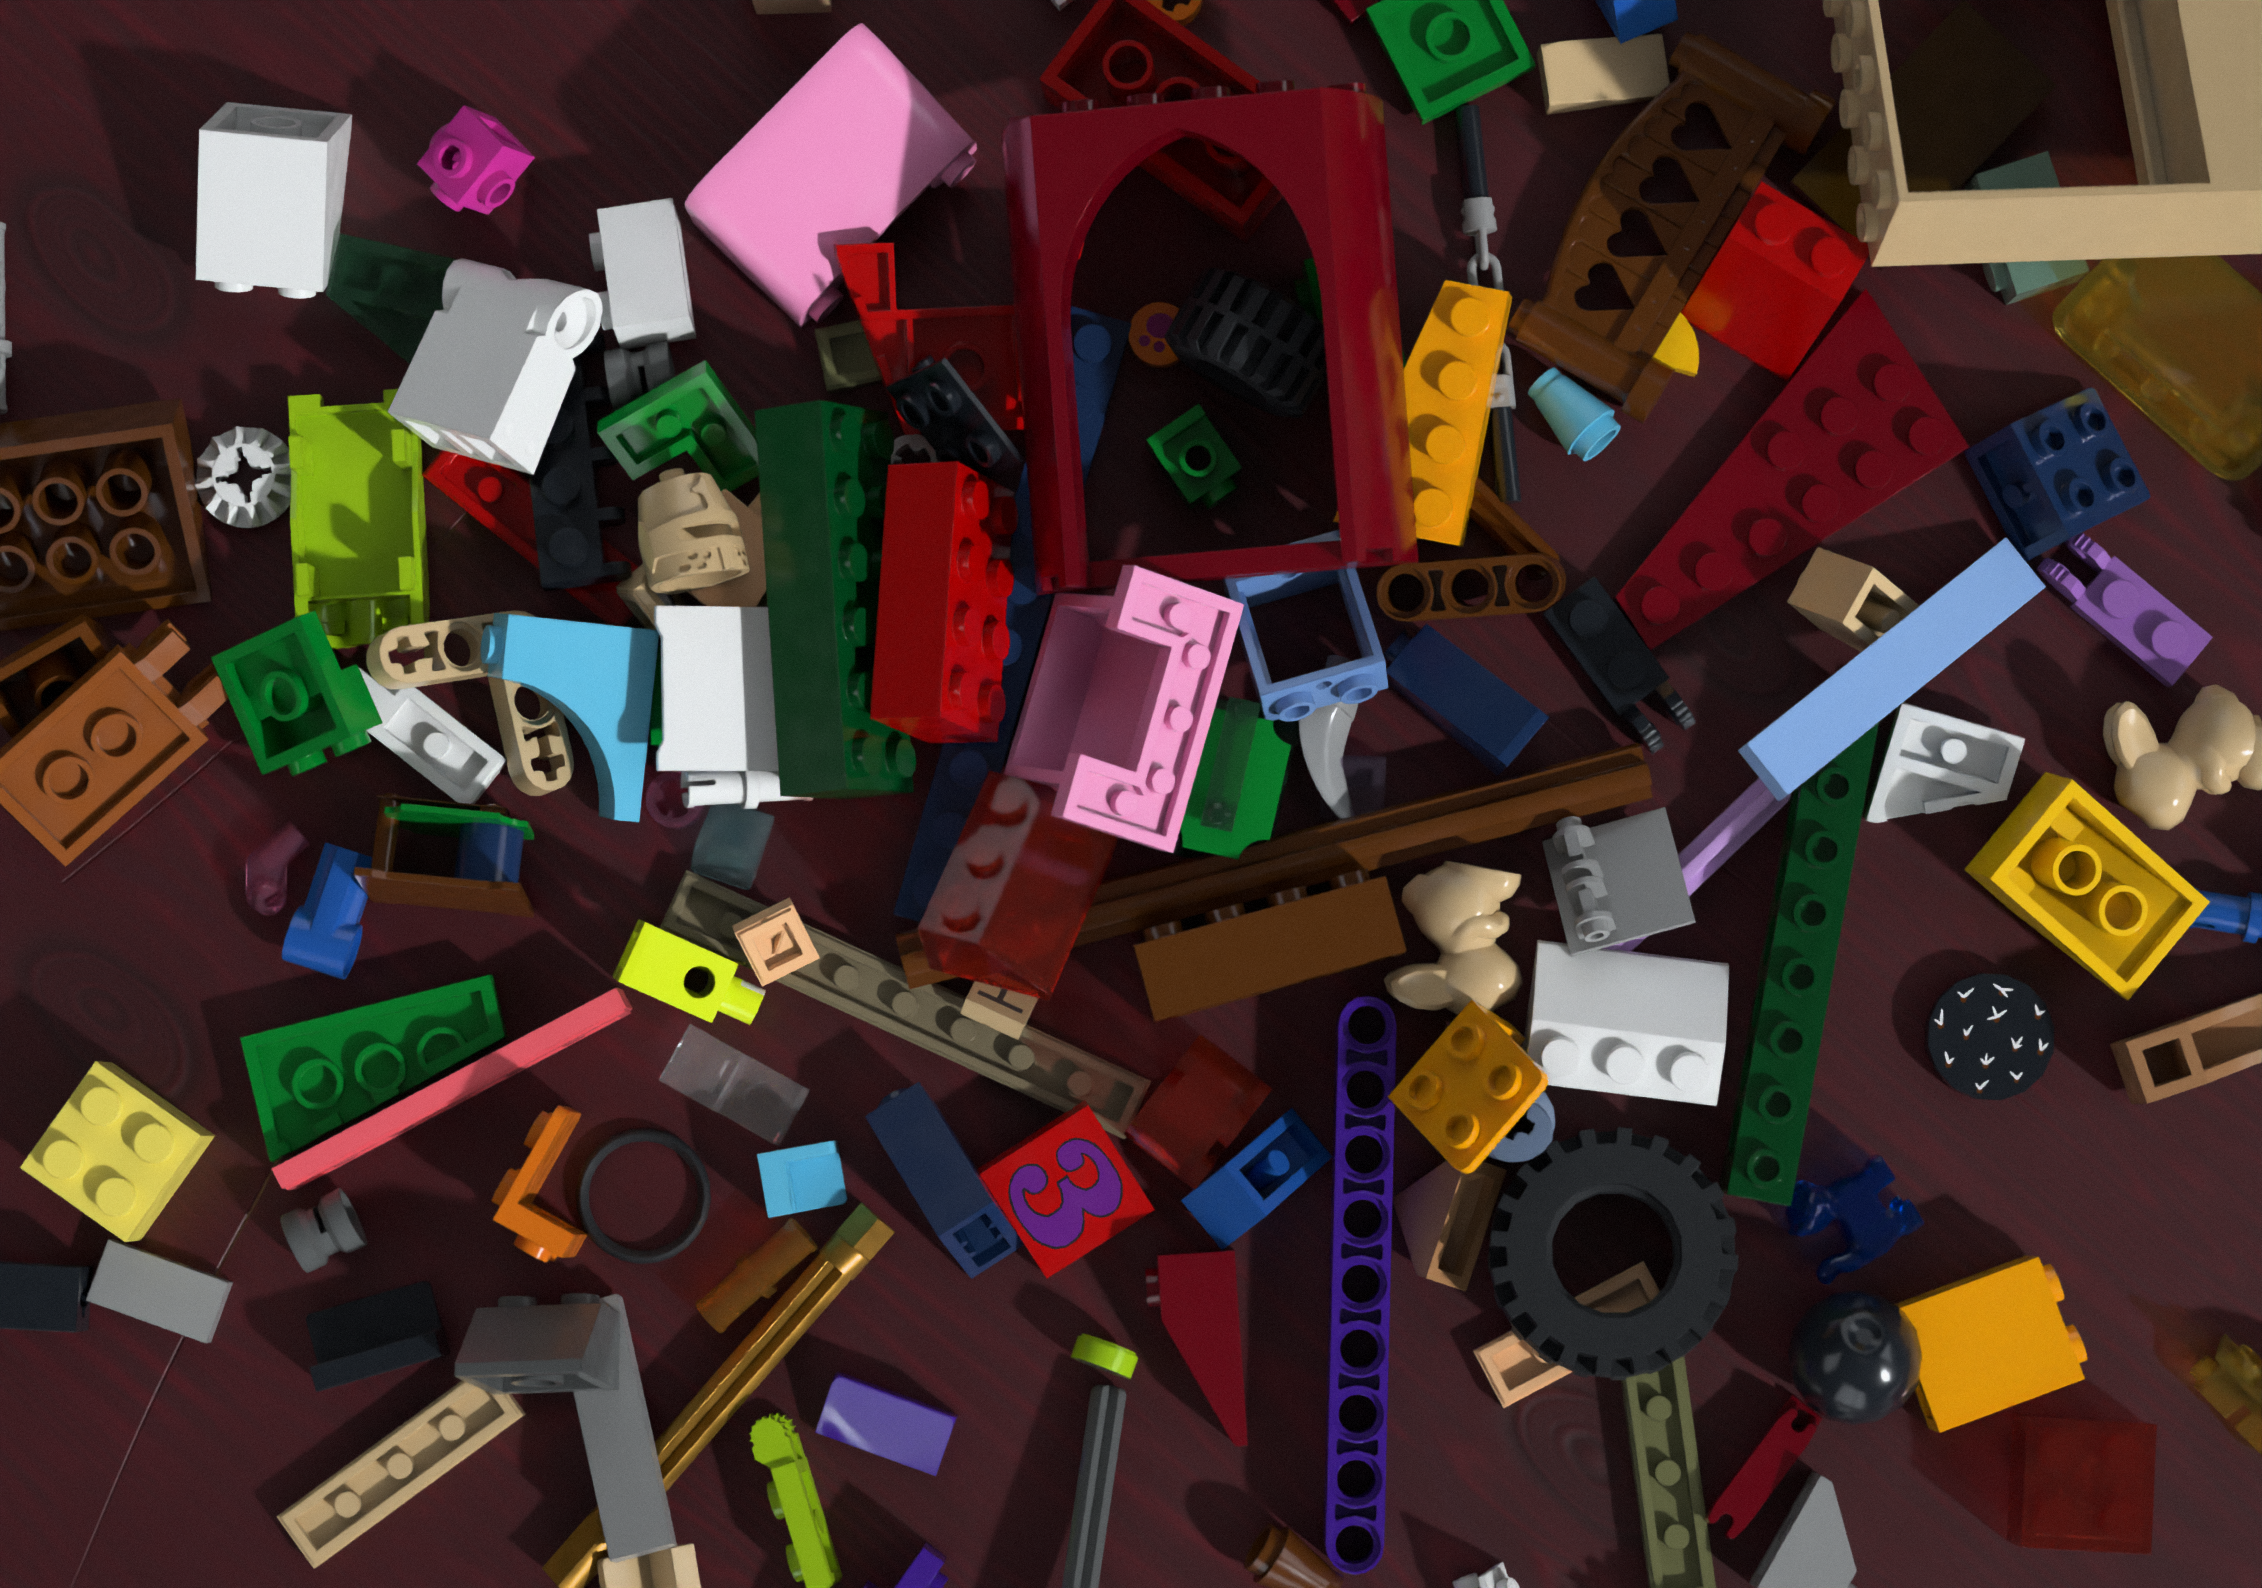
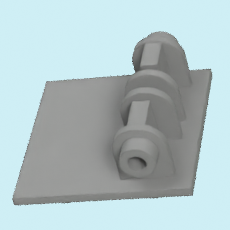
M1665 807L1591 828L1582 825L1579 817H1566L1556 823L1557 832L1554 833L1553 837L1542 841L1571 957L1696 923Z

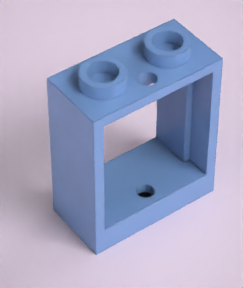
M1340 530L1285 545L1340 540ZM1356 568L1223 579L1226 597L1244 604L1237 633L1264 719L1271 721L1280 719L1285 722L1297 721L1308 717L1317 708L1341 701L1345 704L1361 703L1375 696L1378 691L1388 688L1385 658ZM1338 583L1362 658L1272 684L1249 608Z

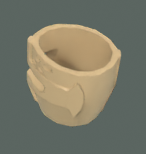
M682 468L670 469L659 474V483L643 490L639 495L638 545L651 590L667 595L679 594L724 583L750 572L738 518L731 510L711 474H685Z

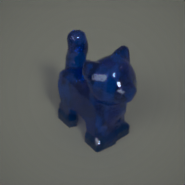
M1873 1155L1867 1159L1863 1168L1840 1176L1828 1185H1815L1806 1180L1795 1183L1791 1206H1786L1784 1212L1790 1225L1787 1233L1790 1236L1813 1235L1824 1230L1834 1220L1847 1246L1845 1251L1828 1256L1818 1266L1816 1271L1817 1279L1825 1285L1831 1284L1837 1275L1841 1273H1850L1871 1263L1874 1259L1887 1253L1901 1236L1909 1235L1925 1224L1908 1198L1903 1201L1897 1195L1890 1201L1889 1209L1885 1208L1880 1202L1878 1193L1895 1181L1894 1174L1881 1155Z

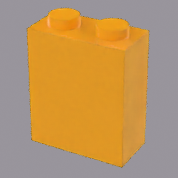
M2026 1255L1895 1304L1906 1314L1917 1330L1922 1352V1362L1915 1393L1929 1429L1941 1433L2085 1379L2079 1363L2087 1361L2086 1350L2076 1327L2073 1324L2065 1327L2057 1306V1302L2064 1300V1293L2059 1278L2051 1264L2042 1266L2038 1256Z

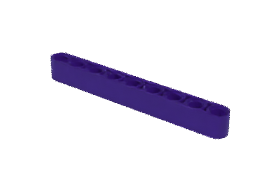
M1372 996L1358 997L1342 1008L1338 1014L1335 1036L1323 1541L1325 1551L1332 1564L1342 1572L1353 1575L1366 1573L1377 1565L1382 1558L1385 1534L1395 1104L1388 1096L1395 1089L1397 1025L1395 1014L1390 1006L1380 998ZM1358 1008H1372L1383 1019V1033L1374 1043H1359L1349 1032V1017ZM1359 1071L1371 1072L1381 1082V1098L1371 1108H1359L1351 1103L1347 1096V1083L1352 1075ZM1360 1135L1370 1136L1379 1145L1381 1153L1377 1166L1365 1173H1359L1351 1169L1345 1158L1346 1146L1350 1140ZM1357 1200L1371 1202L1379 1214L1377 1228L1373 1233L1364 1237H1356L1350 1234L1345 1228L1343 1221L1345 1210L1351 1203ZM1355 1265L1369 1266L1377 1276L1378 1284L1376 1291L1367 1300H1350L1342 1289L1343 1275L1349 1268ZM1353 1330H1365L1371 1333L1375 1339V1355L1364 1365H1350L1341 1356V1341L1346 1334ZM1352 1395L1366 1396L1374 1405L1373 1420L1367 1427L1360 1430L1347 1429L1339 1420L1340 1405ZM1352 1460L1366 1462L1372 1468L1373 1473L1372 1483L1369 1488L1357 1495L1343 1492L1337 1483L1338 1471L1345 1463ZM1347 1526H1361L1368 1530L1371 1535V1546L1366 1555L1354 1560L1346 1559L1339 1555L1336 1551L1335 1543L1341 1530Z

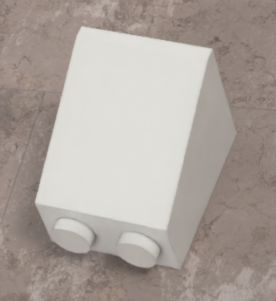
M227 102L199 129L196 280L214 281L216 289L226 292H247L253 289V285L278 288L279 295L289 298H311L316 295V291L323 292L335 277L352 114Z

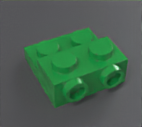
M315 610L291 619L211 657L262 775L284 766L288 767L291 776L327 762L323 753L324 749L331 746L335 756L338 757L371 743L367 730L383 723L358 665L355 664L345 669H340Z

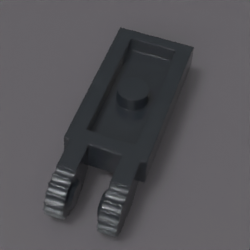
M1595 576L1541 615L1616 718L1621 715L1647 751L1654 754L1664 746L1661 734L1657 728L1635 706L1637 702L1653 692L1665 708V712L1670 720L1685 731L1696 723L1687 705L1676 690L1667 682L1670 677Z

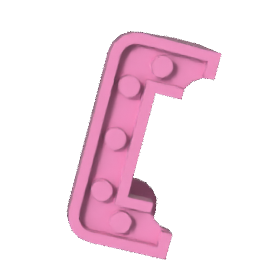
M860 23L848 31L707 173L689 194L685 201V208L693 224L802 328L811 318L817 323L824 320L844 297L837 290L843 282V277L834 255V244L874 243L929 186L936 188L945 182L952 188L958 184L976 163V159L971 155L977 150V145L890 49L868 27Z

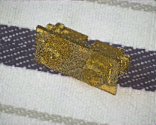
M2224 1334L2220 1338L2215 1359L2217 1361L2214 1362L2206 1355L2191 1368L2189 1373L2196 1379L2194 1387L2225 1418H2228L2243 1404L2251 1411L2236 1424L2235 1429L2262 1455V1359L2247 1345L2242 1344L2238 1347Z

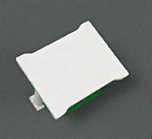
M654 606V625L661 637V645L657 649L649 725V745L659 747L656 752V771H779L768 607Z

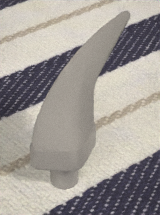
M1329 655L1325 669L1350 662L1351 660L1338 655ZM1342 701L1317 708L1308 717L1298 720L1301 747L1310 775L1324 801L1339 819L1354 816L1343 770V752L1350 726L1355 719L1359 704H1345Z

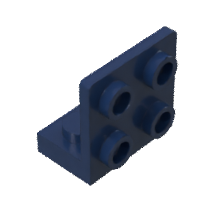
M2092 387L2022 418L1963 451L2011 544L2026 562L2150 499V492L2100 397Z

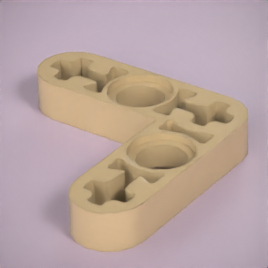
M526 611L499 612L502 614L535 617ZM494 613L400 626L376 637L369 645L366 661L370 675L378 684L388 689L398 690L486 677L489 664H483L481 661V639L485 626L493 625ZM449 633L462 636L468 643L470 659L466 666H457L447 658L444 651V641ZM424 648L425 659H419L405 667H402L400 663H391L389 659V652L397 649L398 653H409ZM488 677L505 758L507 759V767L513 783L520 791L530 796H542L564 787L571 779L574 770L573 754L564 714L550 701L534 692L540 701V712L535 720H529L523 717L515 706L514 697L519 687L524 686L504 679ZM541 728L544 729V737L539 739L534 737L525 741L523 734H529ZM536 757L540 760H549L551 771L545 774L543 771H533L531 760Z

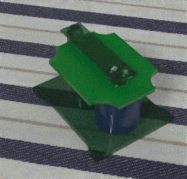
M1230 696L1229 701L1217 699L1174 852L1160 851L1145 846V849L1185 858L1209 853L1239 860L1242 851L1249 844L1260 840L1270 841V837L1275 836L1294 747L1300 741L1298 720L1292 722H1285L1280 719L1274 721L1267 720L1263 717L1260 708L1261 703Z

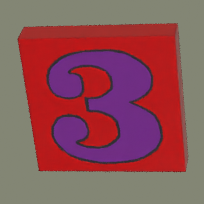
M1086 1100L977 1169L984 1183L1046 1279L1155 1210Z

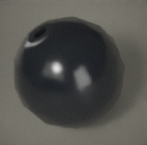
M1855 1290L1834 1293L1814 1304L1805 1312L1792 1331L1788 1358L1794 1386L1809 1407L1828 1420L1858 1425L1877 1422L1906 1403L1918 1386L1922 1352L1916 1328L1898 1306L1883 1296Z

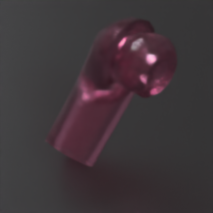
M290 820L247 857L245 863L246 900L252 909L262 915H275L285 907L287 902V864L311 845L301 830Z

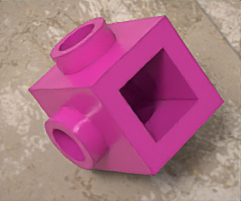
M463 106L450 123L441 127L434 134L430 141V148L417 164L434 181L430 186V190L445 205L458 212L463 207L489 215L494 208L503 204L511 196L516 180L535 157L496 117Z

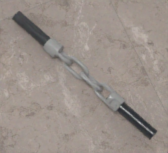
M1477 105L1461 106L1455 108L1454 111L1464 195L1461 209L1464 221L1462 223L1463 235L1474 236L1476 254L1470 258L1467 264L1468 284L1478 286L1477 265L1480 270L1484 271L1488 269L1490 264L1492 267L1494 289L1504 291L1500 262L1496 256L1488 251L1487 234L1497 231V223L1493 213L1495 207L1492 203V197H1489L1480 109ZM1503 343L1501 353L1503 374H1497L1488 419L1495 494L1499 497L1500 502L1509 505L1520 503L1522 500L1512 409L1516 408L1512 362L1509 348Z

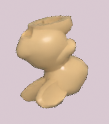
M2217 684L2202 687L2195 698V702L2180 717L2168 743H2158L2147 716L2134 703L2128 701L2116 703L2107 710L2104 717L2103 739L2108 755L2117 765L2114 783L2116 798L2120 805L2139 817L2150 829L2170 830L2181 823L2192 804L2196 790L2202 789L2208 794L2222 795L2230 791L2232 787L2231 782L2236 780L2244 788L2262 790V720L2259 715L2252 714L2244 704L2239 702L2235 693Z
M1445 861L1444 865L1426 874L1416 875L1403 887L1401 901L1407 910L1413 914L1418 928L1439 949L1441 955L1437 963L1404 965L1389 972L1384 978L1387 992L1398 1001L1415 1009L1439 1010L1447 1008L1459 1015L1471 999L1491 1012L1515 1000L1523 984L1520 967L1495 941L1496 938L1508 931L1510 925L1509 916L1500 911V902L1513 896L1520 885L1521 874Z

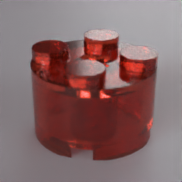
M1200 1034L1126 1129L1124 1135L1147 1155L1195 1190L1272 1089L1213 1041Z

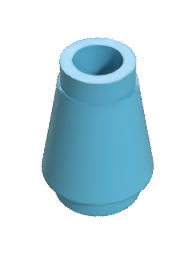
M1555 367L1541 375L1528 391V395L1535 401L1536 406L1568 455L1576 453L1584 462L1600 453L1620 431L1621 426L1612 418L1615 413L1614 409L1567 376L1562 375Z

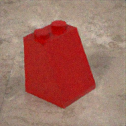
M1761 181L1733 224L1681 313L1692 327L1787 382L1841 303L1869 256L1868 244L1860 242L1857 237Z

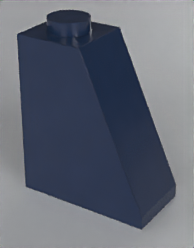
M1427 623L1416 635L1405 628L1383 654L1385 660L1391 664L1386 669L1388 684L1496 776L1512 762L1549 718L1534 704Z
M920 1082L910 1088H901L891 1092L880 1101L877 1109L865 1116L935 1233L971 1279L1024 1245L979 1175L976 1166Z

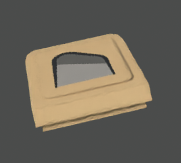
M644 564L632 572L630 579L624 580L616 586V593L645 629L657 630L654 625V606H687L679 594L667 595L651 590Z

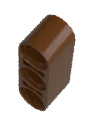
M1539 552L1419 561V563L1401 564L1391 567L1380 578L1377 584L1376 596L1380 608L1387 616L1394 620L1405 622L1534 613L1546 610L1561 598L1565 591L1566 575L1564 568L1556 558L1547 553ZM1530 564L1541 565L1551 574L1553 581L1552 590L1546 598L1540 600L1530 599L1520 590L1518 583L1519 574L1525 566ZM1465 569L1477 570L1487 579L1488 594L1484 601L1479 604H1468L1462 601L1456 593V578ZM1401 574H1412L1423 584L1425 591L1424 599L1420 606L1415 609L1403 608L1393 598L1392 586L1395 579Z

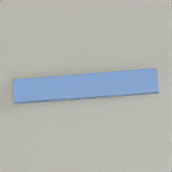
M2007 537L2004 538L1741 747L1738 752L1779 802L2046 586Z

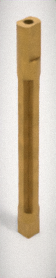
M860 1203L819 1250L820 1253L655 1441L665 1492L849 1281L855 1279L895 1233L891 1227L863 1203ZM598 1504L542 1567L559 1588H585L598 1573L597 1561L600 1558L609 1556Z

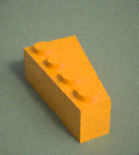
M1445 280L1404 367L1417 539L1464 547L1474 487L1478 475L1512 302V296L1508 291ZM1338 511L1333 520L1336 523H1339Z

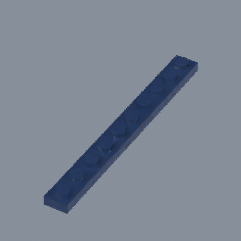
M1071 306V336L1084 491L1124 357L1132 323ZM1026 462L1014 499L1018 509V525L1015 532L1011 535L1010 563L1014 572V586L1012 593L1007 597L1006 626L1010 635V648L1007 657L1003 660L1001 686L1005 694L1006 710L1003 720L999 723L998 742L943 743L893 912L896 916L927 925L958 918L961 915L1054 594H1036Z

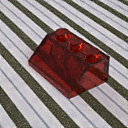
M989 771L918 927L929 969L1049 1001L1118 844L1117 836L1052 816L1051 813L1057 791L1050 786Z

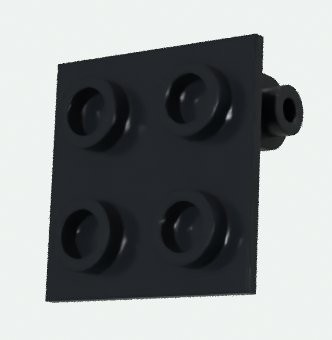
M930 354L911 369L912 374L886 387L896 400V407L901 417L911 427L918 429L936 451L938 462L958 461L986 477H991L1025 461L1020 452L946 358L936 362Z

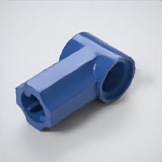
M325 842L305 905L298 907L287 930L282 949V959L284 961L339 979H346L360 947L363 926L359 923L368 899V895L354 876V868H371L372 857Z

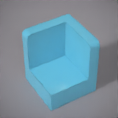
M837 1140L757 1154L768 1218L846 1203L847 1192Z

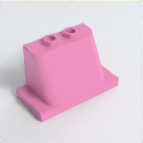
M1135 565L1122 566L1114 596L1055 594L1003 776L1032 786L1058 791L1051 813L1052 816L1160 851L1173 853L1244 604Z

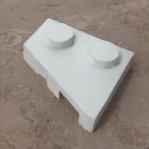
M1905 702L1901 703L1896 710L1864 819L1869 822L1880 823L1887 821V819L1913 814H1930L1951 810L1953 807L1981 805L2007 800L2025 738Z

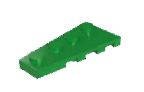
M486 975L240 1037L270 1162H276L506 1039L508 1035L493 975Z

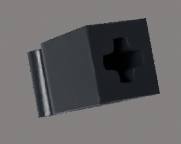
M0 1261V1329L75 1333L87 1331L89 1329L90 1302L86 1301L92 1285L93 1266Z

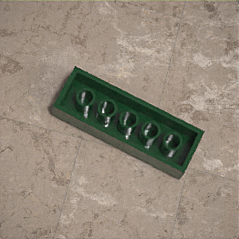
M823 400L755 410L780 796L850 800L914 792L913 773L916 768V754L910 743V735L870 719L888 465H891V456L894 451V436L889 426L888 413Z

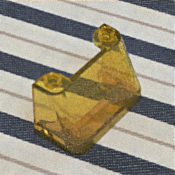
M2219 255L2099 259L2059 303L2052 314L2053 326L2058 336L2209 471L2227 480H2241L2248 477L2262 464V293Z

